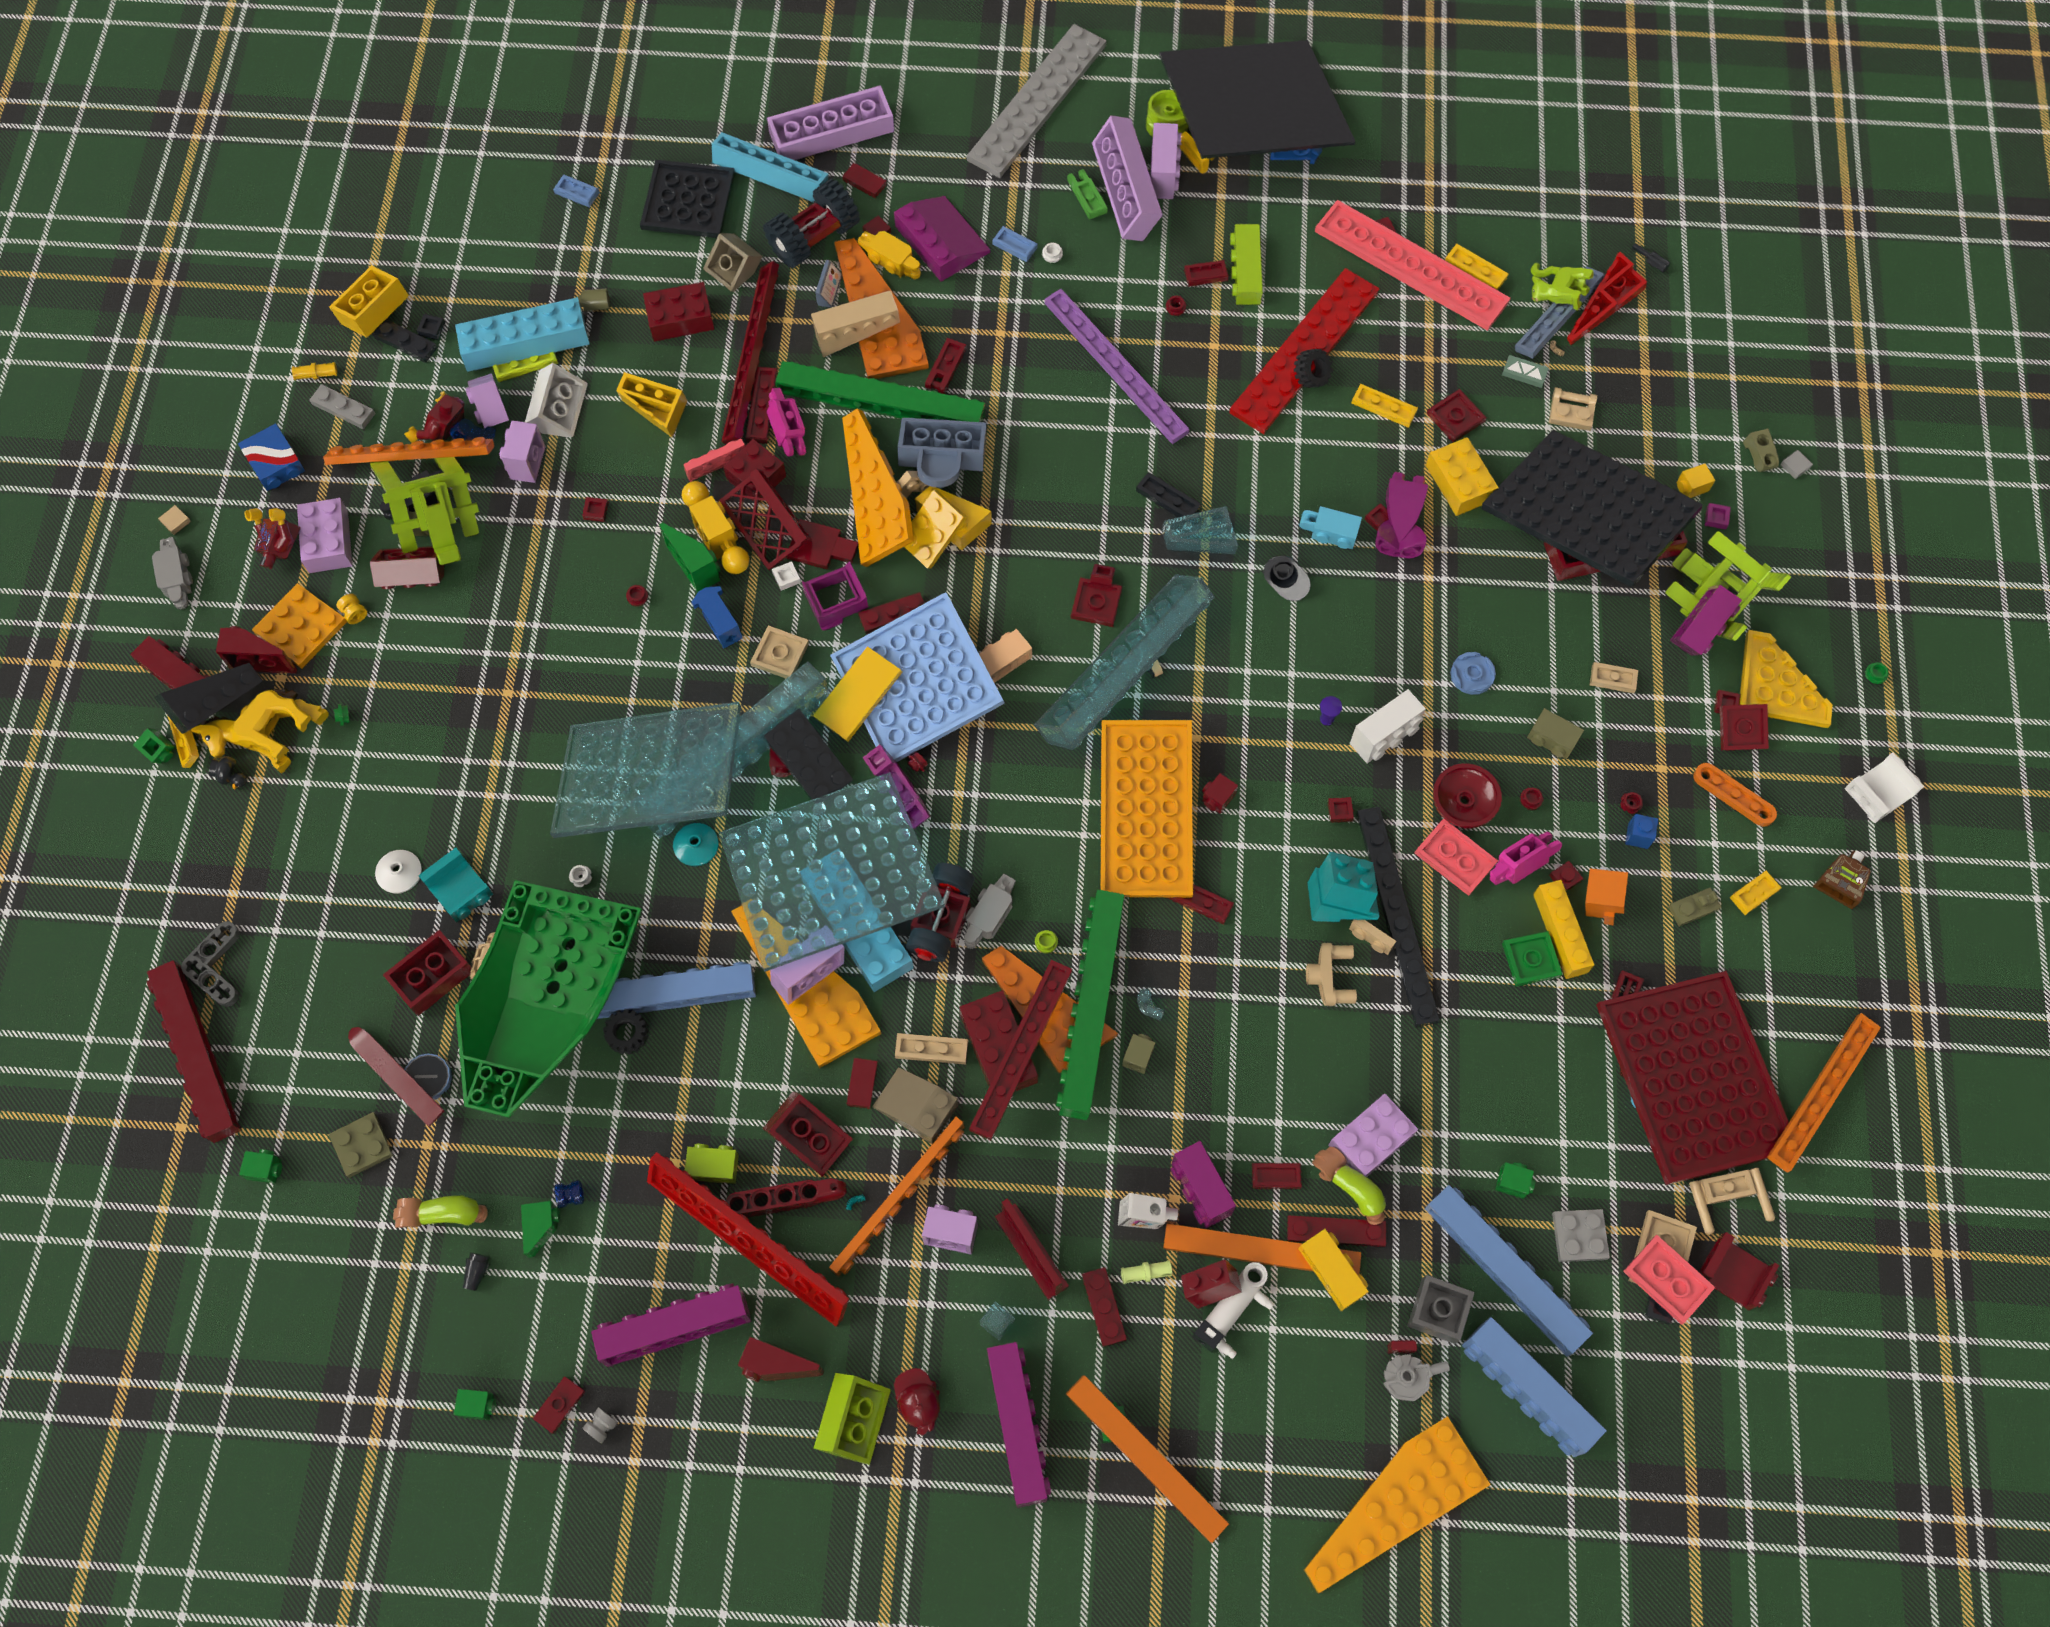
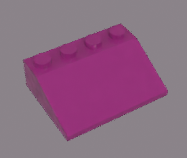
M945 196L910 202L894 212L896 229L941 282L991 253L989 247Z

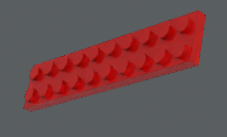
M1345 268L1236 400L1229 413L1262 434H1265L1303 387V384L1298 383L1299 379L1295 378L1297 373L1294 372V368H1296L1294 362L1298 361L1296 357L1301 355L1302 351L1310 349H1322V351L1327 352L1326 355H1329L1376 297L1380 288ZM1313 361L1311 363L1312 374L1316 371V366Z
M656 1152L650 1158L647 1182L834 1326L837 1327L849 1302V1298L842 1289L833 1287L822 1274L812 1271L802 1259L791 1255L784 1245L774 1242L764 1230L753 1226L746 1216L736 1213L726 1201L719 1200L706 1186L699 1185L694 1181L688 1172L681 1171L674 1166L668 1157H663Z

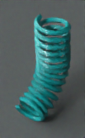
M862 1194L849 1199L846 1210H851L853 1204L857 1201H865V1196Z

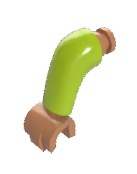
M1330 1146L1326 1150L1319 1151L1314 1156L1315 1159L1312 1161V1164L1321 1170L1319 1173L1320 1178L1326 1181H1333V1183L1347 1192L1358 1204L1360 1212L1367 1216L1368 1223L1372 1225L1382 1223L1385 1219L1383 1211L1386 1203L1381 1189L1369 1178L1347 1166L1346 1158L1335 1147Z
M445 1196L423 1202L417 1198H402L397 1200V1207L393 1212V1220H395V1228H415L420 1225L434 1223L470 1225L473 1222H484L488 1211L486 1206L478 1205L476 1200L465 1196Z

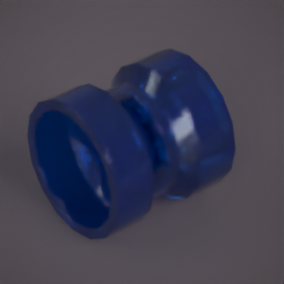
M580 1180L572 1181L568 1185L563 1183L555 1184L554 1192L558 1208L567 1207L568 1204L572 1203L575 1205L584 1203L583 1187Z

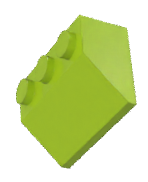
M835 1373L814 1449L870 1465L891 1389L853 1375Z

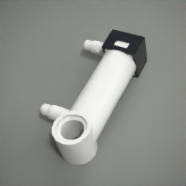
M1253 1262L1248 1264L1239 1275L1242 1292L1220 1300L1192 1337L1210 1352L1218 1348L1222 1353L1233 1359L1237 1353L1222 1339L1253 1298L1268 1309L1274 1306V1303L1260 1291L1267 1280L1268 1273L1266 1268L1260 1263ZM1251 1271L1257 1272L1260 1275V1281L1257 1283L1251 1282L1248 1278V1273Z

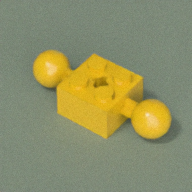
M698 481L687 483L682 490V500L689 507L695 529L708 550L714 552L717 560L722 558V565L726 571L731 574L744 572L749 566V555L743 548L736 545L738 537L734 531L735 526L730 518L726 519L724 515L725 510L721 502L716 503L713 496L709 497L708 488L703 483Z

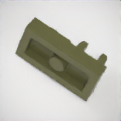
M1711 888L1678 900L1668 906L1679 927L1716 912L1722 907L1718 902L1719 899L1716 893Z

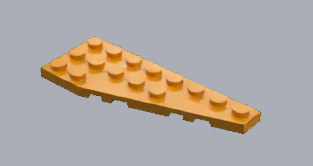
M856 409L842 419L861 565L868 567L914 541L909 502L906 497H903L901 493L902 488L900 484L896 483L893 477L894 472L884 452L879 449V442L877 438L873 437L871 433L872 428L864 412Z
M751 900L731 912L771 982V964L777 958H784L790 954V950L801 942ZM834 971L789 1005L777 992L819 1068L881 1034L878 1025L860 994Z
M1448 1416L1401 1446L1347 1517L1306 1566L1304 1571L1317 1593L1324 1591L1490 1486L1489 1481Z

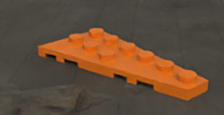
M1000 946L982 957V961L1004 991V994L1019 1016L1023 1019L1042 976L1004 947ZM1064 992L1039 1041V1045L1058 1073H1061L1062 1069L1066 1070L1067 1062L1063 1061L1065 1048H1070L1071 1040L1067 1039L1069 1025L1074 1024V1018L1070 1017L1073 1003L1077 1004L1076 1001ZM1105 1023L1101 1046L1118 1036V1033Z

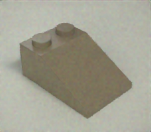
M898 1067L872 1107L930 1144H933L958 1107V1098L939 1086Z

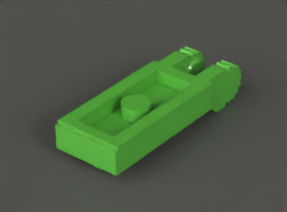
M1083 169L1079 170L1078 174L1081 182H1077L1072 173L1068 174V183L1089 220L1106 214L1108 208Z

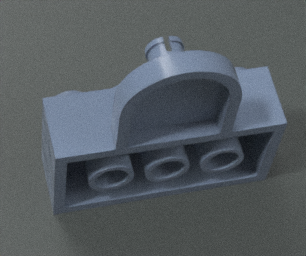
M902 418L898 442V466L917 467L919 479L924 484L931 487H939V489L953 484L959 478L960 470L983 471L986 449V423Z

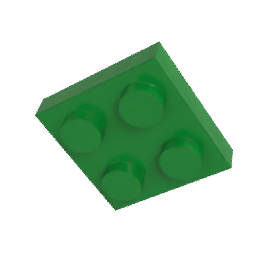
M1549 931L1503 941L1502 945L1516 987L1560 978L1563 975Z

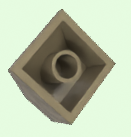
M719 233L703 269L731 292H734L755 273L763 256L734 233Z

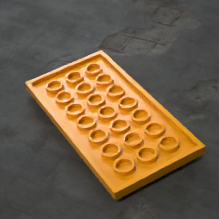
M1102 720L1101 890L1124 894V897L1193 898L1192 720Z

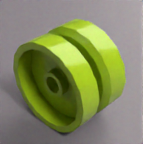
M1162 90L1151 96L1148 102L1146 129L1152 137L1154 123L1178 124V133L1188 132L1189 127L1174 90Z

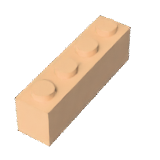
M1016 629L1013 632L1005 633L996 643L987 645L979 655L995 683L1031 659L1032 647Z

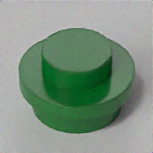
M1872 663L1866 668L1865 676L1871 683L1882 684L1888 678V668L1883 663Z
M338 704V708L334 709L335 722H340V726H344V723H349L348 706Z

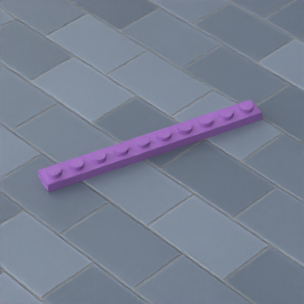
M1062 289L1045 298V305L1171 444L1189 434V428Z

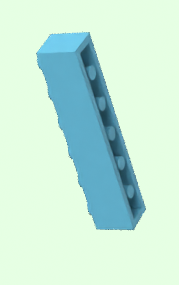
M721 132L712 142V163L722 167L734 168V171L811 202L815 200L812 196L814 189L828 181V173L725 133Z

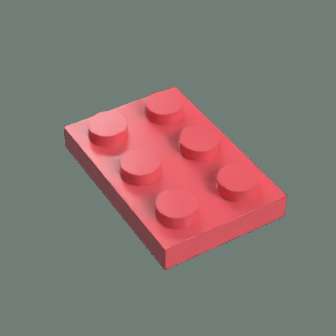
M1444 818L1414 853L1468 896L1498 862L1496 858Z
M1655 1235L1623 1271L1681 1325L1688 1320L1715 1289L1706 1278L1658 1235Z

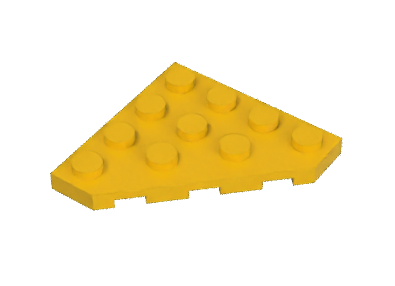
M1748 630L1745 639L1740 705L1768 704V717L1829 728L1832 718V704L1830 701L1820 695L1816 690L1817 686L1806 674L1803 675L1796 667L1797 663L1786 651L1783 652L1775 643L1777 640L1771 634Z

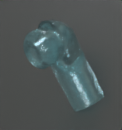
M1148 989L1140 990L1137 995V1003L1142 1014L1161 1021L1165 1010L1153 1005L1152 994Z

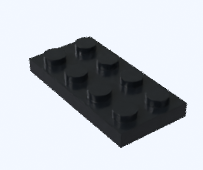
M799 708L762 736L816 807L823 805L853 780Z

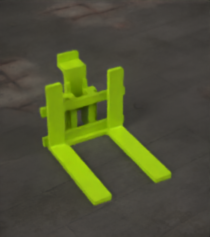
M455 457L434 458L443 473L401 483L388 461L370 462L373 472L386 492L382 494L385 504L389 503L394 524H391L393 534L397 533L403 553L418 549L413 529L420 527L421 531H429L433 549L440 565L461 560L450 524L456 523L455 518L459 517L465 537L479 534L474 514L479 512L477 503L472 504L467 483L471 482L469 473H464ZM449 487L452 489L457 508H452L447 489ZM435 491L438 504L427 506L424 494ZM412 497L417 518L411 520L404 500Z
M1717 531L1708 541V544L1722 554L1725 559L1713 567L1696 553H1692L1689 549L1685 548L1673 561L1672 565L1699 586L1692 595L1680 584L1673 582L1665 591V594L1682 607L1680 612L1687 617L1709 587L1715 585H1722L1726 589L1731 587L1738 593L1736 596L1742 599L1739 604L1741 608L1733 618L1729 617L1725 623L1727 625L1726 629L1718 637L1736 641L1747 629L1746 625L1733 622L1761 589L1780 591L1791 576L1784 573L1770 572L1772 568L1766 563L1763 565L1759 564L1744 552L1746 547L1740 542L1736 545L1721 532ZM1732 564L1751 578L1747 584L1728 570Z

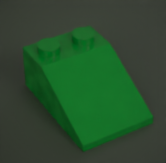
M663 522L659 524L666 547L697 593L720 581L718 575L720 568L716 563L718 560L712 550L708 551L701 542Z

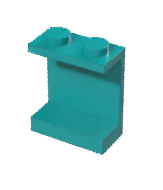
M454 848L418 875L455 922L467 918L473 909L485 904L490 899V896L493 895L487 884L483 882L457 848Z

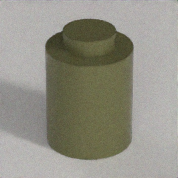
M607 288L582 290V295H578L580 306L584 308V311L610 309Z

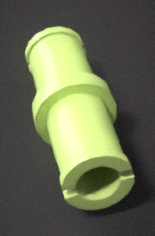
M1169 1260L1153 1264L1143 1262L1140 1266L1121 1268L1123 1284L1141 1280L1150 1282L1154 1278L1172 1276V1267Z

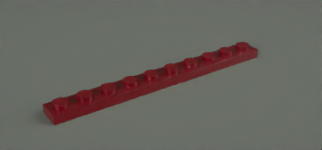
M774 261L760 268L721 441L726 445L731 441L741 439L744 433L743 427L748 415L747 409L751 400L752 386L755 382V372L759 365V354L763 347V336L767 329V318L771 311L770 305L774 296V286L778 279L779 265Z

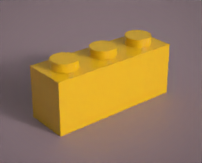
M1324 1229L1303 1243L1298 1249L1340 1311H1343L1369 1292L1367 1290L1368 1284L1361 1274L1357 1275L1353 1270L1352 1266L1354 1264L1351 1258L1346 1253L1342 1254L1337 1247L1339 1242L1332 1232L1328 1233Z

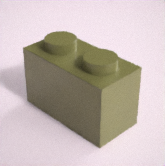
M1544 708L1527 738L1535 745L1543 746L1555 756L1563 757L1567 760L1584 730Z

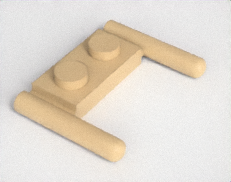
M1759 1168L1689 1183L1704 1231L1708 1235L1713 1234L1715 1231L1707 1205L1757 1194L1766 1221L1771 1222L1775 1219Z

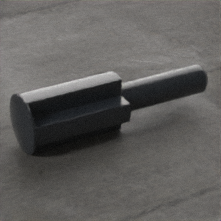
M1637 243L1632 246V249L1647 258L1646 262L1664 273L1669 268L1671 262L1656 252L1650 253Z

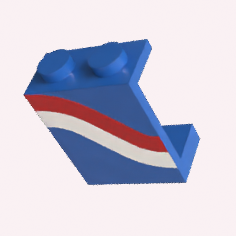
M276 423L238 443L267 491L277 488L280 484L297 477L305 471Z

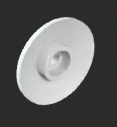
M395 850L387 853L380 859L376 866L375 876L378 884L385 891L396 894L404 893L418 883L420 879L418 875L422 873V867L419 859L413 853L406 850ZM396 866H400L398 871L393 872Z

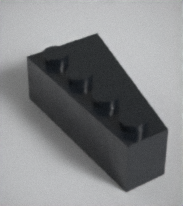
M247 663L160 693L154 698L179 731L184 734L263 680L251 664Z

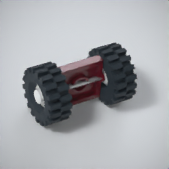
M831 178L814 189L812 192V196L815 199L814 203L793 218L789 219L787 214L779 213L763 225V232L766 233L765 237L768 239V244L772 246L773 252L789 268H795L808 259L811 255L810 247L833 231H836L838 234H844L859 223L860 218L858 216L860 214L857 211V206L853 203V198H850L849 192L844 190V186L839 184L837 180Z

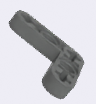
M229 921L220 923L185 958L181 965L182 972L224 1007L233 1006L237 1002L239 994L231 984L211 967L240 936L238 927ZM226 929L231 932L229 937L223 933ZM217 938L223 942L222 945L216 941ZM209 945H216V952L213 955H205V950ZM192 964L202 971L200 975L190 968ZM215 976L216 981L214 985L205 987L204 982L206 978ZM220 988L229 993L230 997L228 999L218 992Z

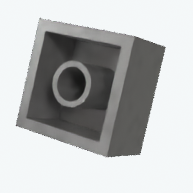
M1426 1275L1421 1280L1407 1327L1456 1344L1461 1340L1475 1292Z

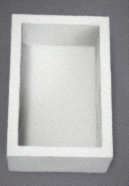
M1407 689L1356 725L1350 745L1366 763L1373 759L1377 761L1385 754V750L1389 747L1392 749L1397 747L1402 742V738L1406 735L1410 737L1419 730V724L1423 721V714L1426 708Z

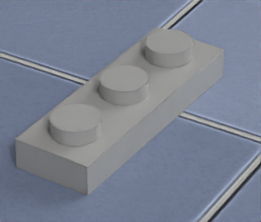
M322 384L310 398L312 405L363 430L375 415L372 408Z

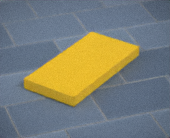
M867 646L813 717L849 742L902 674L901 669Z

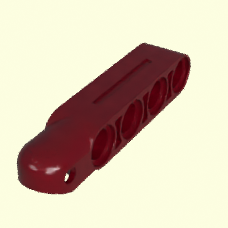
M833 1178L819 1181L805 1180L735 1192L728 1196L726 1202L732 1209L733 1203L738 1200L743 1201V1208L735 1212L748 1218L812 1207L818 1203L838 1200L846 1195L847 1187L845 1182ZM807 1189H816V1195L813 1198L804 1197ZM783 1193H792V1199L789 1202L783 1203L780 1201ZM762 1196L768 1197V1202L765 1206H756L758 1198Z

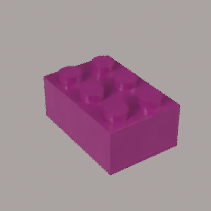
M1722 585L1709 587L1670 641L1691 656L1702 655V653L1706 654L1714 644L1711 642L1716 635L1720 636L1726 629L1727 625L1725 623L1729 617L1733 618L1740 610L1739 604L1742 599Z
M1201 1141L1175 1153L1170 1171L1176 1181H1181L1184 1187L1182 1193L1186 1201L1193 1203L1196 1209L1193 1212L1198 1223H1203L1207 1229L1230 1217L1236 1205Z

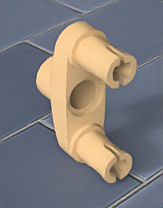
M1322 943L1318 964L1306 965L1307 985L1319 986L1324 1006L1356 1004V989L1335 990L1332 974V960H1352L1354 957L1353 945Z

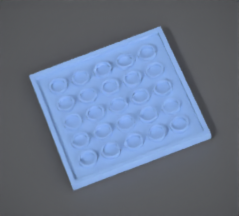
M946 592L830 655L841 678L844 677L867 646L901 669L902 674L864 721L875 746L877 747L881 744L896 762L1005 704Z

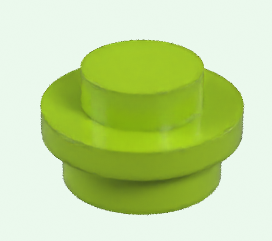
M1041 931L1035 937V946L1042 953H1051L1058 945V938L1052 931Z

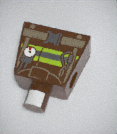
M1852 851L1849 857L1841 854L1815 882L1813 887L1848 908L1853 909L1861 902L1871 873L1869 868L1862 865L1865 855L1859 851Z

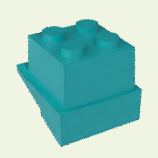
M1329 852L1320 868H1315L1307 882L1312 920L1324 922H1340L1341 919L1378 920L1379 912L1376 898L1378 891L1373 862L1350 857L1345 854Z

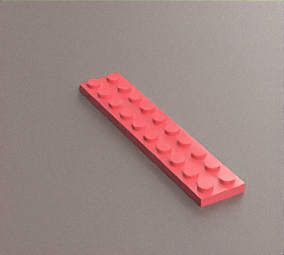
M1339 200L1334 203L1315 228V232L1487 331L1510 301V297Z

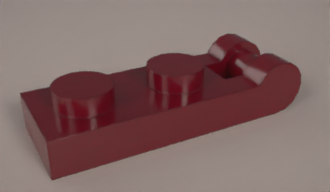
M949 338L946 339L926 380V389H935L941 394L947 393L949 384L966 351V344ZM937 377L942 379L941 382L935 380Z

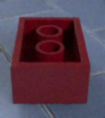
M704 282L643 293L649 327L654 342L714 330Z
M438 930L385 972L383 976L410 1009L419 1016L471 974V966L445 935Z

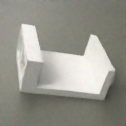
M1893 752L1882 763L1863 776L1859 775L1853 779L1845 790L1876 823L1914 797L1924 786L1921 784L1920 779L1905 766L1904 761Z

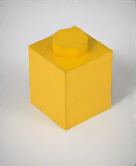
M1702 464L1682 471L1676 483L1681 493L1692 498L1709 492L1715 479L1707 465Z

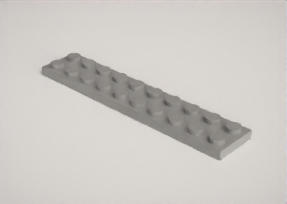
M1073 24L968 153L967 161L1001 178L1106 47V40Z

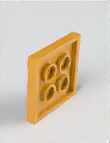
M297 583L252 631L261 639L282 649L288 658L302 669L347 623V620Z

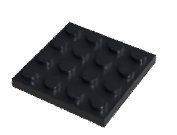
M656 159L640 222L641 230L717 238L719 233H722L735 176L734 168Z

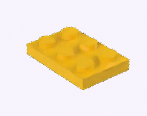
M933 490L911 522L914 541L904 547L926 568H932L967 517L938 490Z

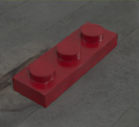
M919 592L859 612V618L865 634H870L923 605L924 601Z
M1106 1268L1083 1273L1081 1276L1102 1347L1126 1341V1335Z

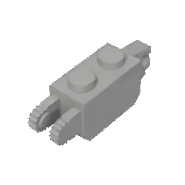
M173 537L160 540V551H156L152 556L157 587L174 603L177 609L183 610L188 605L187 594L192 593L190 584H193V579L187 569L190 562L187 554L182 553Z
M1003 874L994 885L990 884L987 889L984 888L977 899L979 903L975 908L971 907L966 915L968 929L964 935V944L967 948H975L983 937L991 939L996 935L1012 909L1011 893L1015 886L1013 878Z

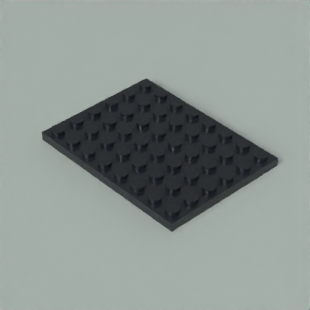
M1552 430L1498 486L1499 488L1482 503V510L1633 588L1701 511L1703 504Z

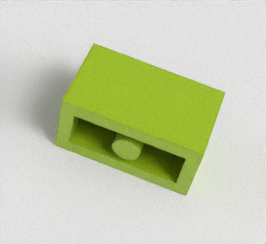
M695 1144L694 1147H687L685 1171L692 1176L694 1181L735 1184L739 1155L731 1146L721 1145L718 1149L709 1148V1145Z

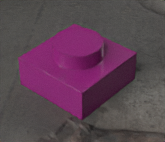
M1709 503L1706 509L1705 526L1727 529L1731 507Z

